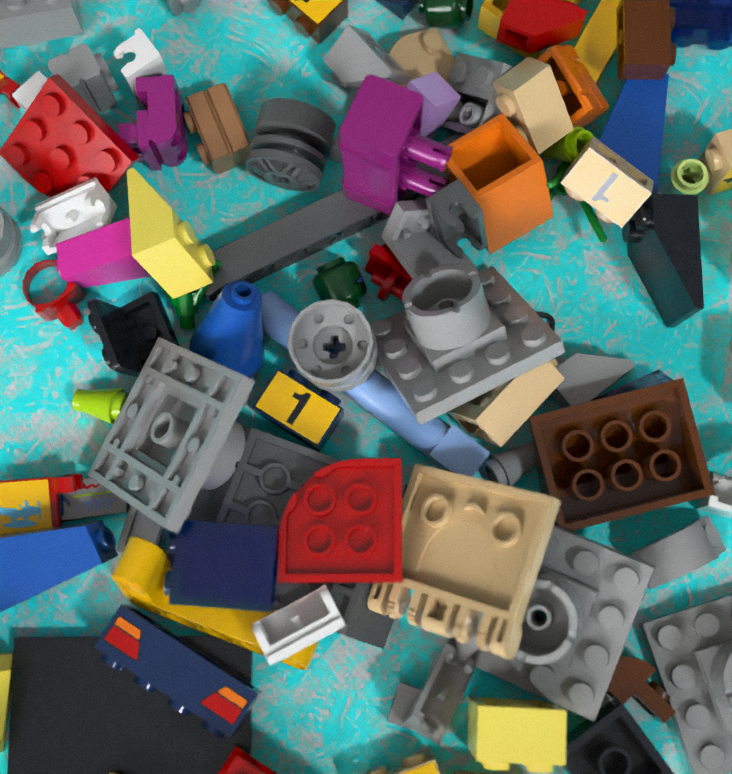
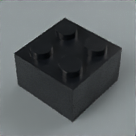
M613 699L600 708L595 722L586 719L566 734V766L562 767L567 774H674L623 703Z

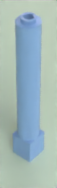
M270 290L265 294L261 292L264 332L289 351L288 336L290 328L300 312ZM336 342L335 348L328 349V352L335 359L338 358L339 352L346 349L342 347L340 342ZM374 369L366 382L353 390L343 391L353 401L427 456L428 461L438 469L473 477L490 454L488 450L455 425L449 426L439 417L419 425L391 381L376 369Z

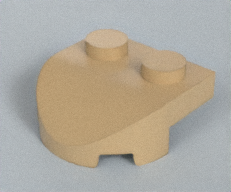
M437 27L403 36L394 44L389 53L412 78L411 80L437 72L448 82L451 67L455 62V57ZM404 84V85H400V86L406 88L408 84Z

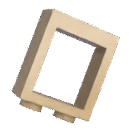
M553 358L448 411V413L469 436L502 447L565 378L556 369L558 362Z

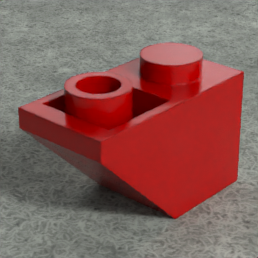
M509 0L499 23L496 41L528 54H533L578 37L588 11L566 0Z

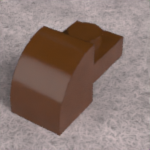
M620 656L607 694L611 699L623 703V705L632 696L654 720L665 724L676 711L667 703L671 697L660 685L653 680L649 684L646 682L657 669L644 660Z

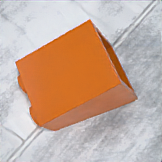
M503 113L447 145L452 146L453 151L449 162L446 163L445 173L450 184L459 179L483 210L488 243L486 250L489 254L554 217L543 160Z

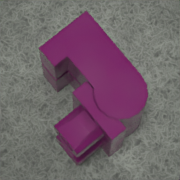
M174 75L136 78V92L145 110L136 111V122L118 123V135L140 157L137 162L146 161L151 171L162 170V164L167 167L179 166L185 161L188 152L187 127L183 115L186 112V107Z

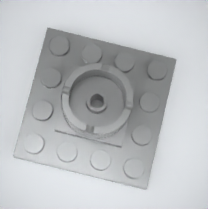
M457 264L433 268L426 275L422 273L414 278L405 288L402 295L404 309L385 319L377 320L371 325L377 340L379 353L377 362L419 425L565 353L563 342L559 336L493 266L479 270L478 275L468 266Z
M158 337L87 475L163 528L178 534L182 524L191 512L192 505L200 489L213 490L220 487L229 480L236 470L235 465L241 460L245 448V432L243 426L236 419L242 407L246 404L255 381Z
M554 525L521 625L522 638L516 655L509 660L492 654L490 650L486 652L478 649L479 647L475 643L483 613L477 612L479 622L470 642L463 644L456 641L455 637L448 639L447 644L456 648L455 657L467 661V659L471 658L476 663L475 667L595 722L655 566ZM537 609L543 610L546 613L547 621L538 615Z
M732 594L639 624L651 660L657 669L656 674L660 685L671 697L667 703L676 711L671 717L691 774H728L732 772Z

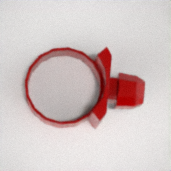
M43 260L34 264L26 272L23 279V293L26 300L36 308L35 312L46 322L54 321L58 318L70 330L80 326L84 322V318L77 304L84 300L86 293L76 283L68 282L65 291L56 300L35 305L30 297L32 279L39 271L47 267H56V260Z

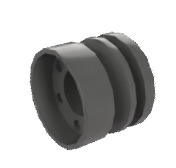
M285 98L268 99L262 103L255 130L258 136L251 141V151L248 152L245 167L252 175L273 186L300 192L314 191L319 188L322 172L326 165V159L323 155L329 153L336 124L332 117L323 110L310 104Z

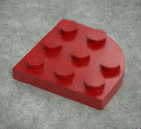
M59 74L48 78L0 149V155L31 186L50 198L95 177L108 193L127 175V170L132 168L140 158Z
M359 458L339 461L314 473V476L305 482L296 493L294 492L284 510L279 527L278 583H403L402 458Z

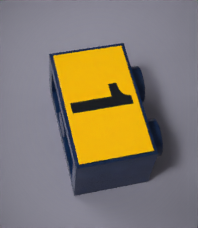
M277 369L253 405V409L259 416L317 452H321L344 416L343 408L339 406L341 400L326 390L322 389L320 393H317L307 386L309 381L294 370L290 369L286 374L282 370Z

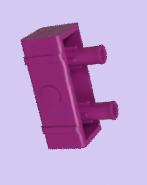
M372 74L365 76L340 128L339 149L342 153L343 165L342 187L346 198L390 216L395 203L403 200L407 189L430 197L447 186L448 178H443L418 167L419 161L438 169L440 172H444L447 167L446 163L449 162L453 151L452 146L444 145L420 135L423 112V96L420 93Z

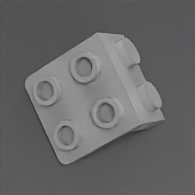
M425 199L397 201L381 238L412 280L422 273L423 275L428 274L433 268L451 264L468 266L478 275V269L463 250V258H457L449 251L442 240L438 241L435 238Z

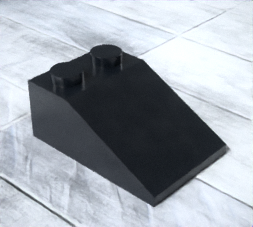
M652 193L623 226L622 238L624 242H627L628 257L667 328H674L704 308L698 195Z

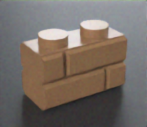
M220 83L207 88V91H200L187 96L185 100L189 111L183 113L191 134L198 132L202 142L196 144L203 164L211 163L215 174H220L233 169L234 166L245 164L248 152L251 151V142L226 83Z

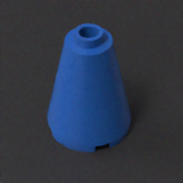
M242 280L226 284L193 332L189 343V351L251 379V376L260 370L265 358L262 295L255 285Z

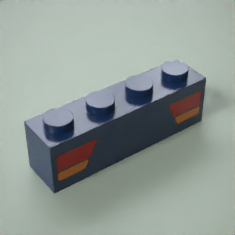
M121 604L94 645L96 649L103 653L100 659L104 663L118 671L125 667L137 675L134 679L137 685L151 693H155L158 689L170 697L167 702L168 705L186 716L191 711L204 720L201 726L218 738H222L224 734L231 738L236 734L262 692L131 605Z

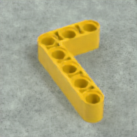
M138 537L129 538L111 577L132 604L265 656L252 630V624L278 610L174 571L161 548ZM319 641L282 660L281 663L297 669L308 670Z

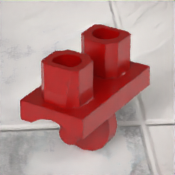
M375 243L369 251L370 258L364 271L372 275L371 282L381 287L377 295L378 299L385 302L392 294L402 301L403 292L412 281V278L386 243L382 246Z

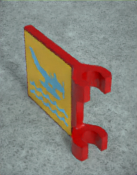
M82 473L0 480V535L62 526L59 493L76 492L78 489H83Z

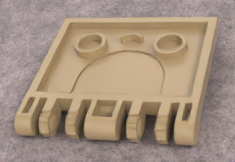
M415 463L402 500L403 583H373L367 602L369 610L382 615H389L390 618L396 620L403 618V615L408 610L406 619L410 625L416 627L421 625L424 630L447 638L455 637L456 641L463 644L470 642L473 634H475L474 630L479 622L477 612L483 613L475 643L479 647L478 649L486 652L490 650L494 655L509 660L512 659L520 645L522 638L521 625L561 501L553 496ZM410 589L414 590L412 597L410 595Z

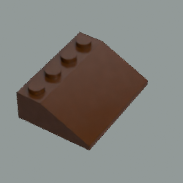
M683 378L528 418L541 494L553 496L561 501L554 525L566 530L574 531L715 495Z

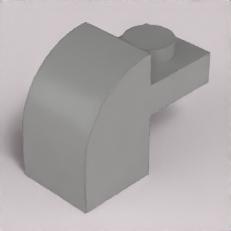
M708 515L671 534L652 541L634 551L631 555L655 566L648 584L650 590L719 558V554L726 551V548L721 541L719 531L713 526Z

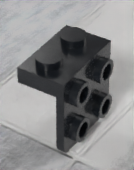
M151 291L122 307H117L96 298L87 302L90 311L88 315L89 323L92 329L100 336L104 349H102L103 359L110 369L118 373L138 377L158 337L180 346L160 296L156 292Z

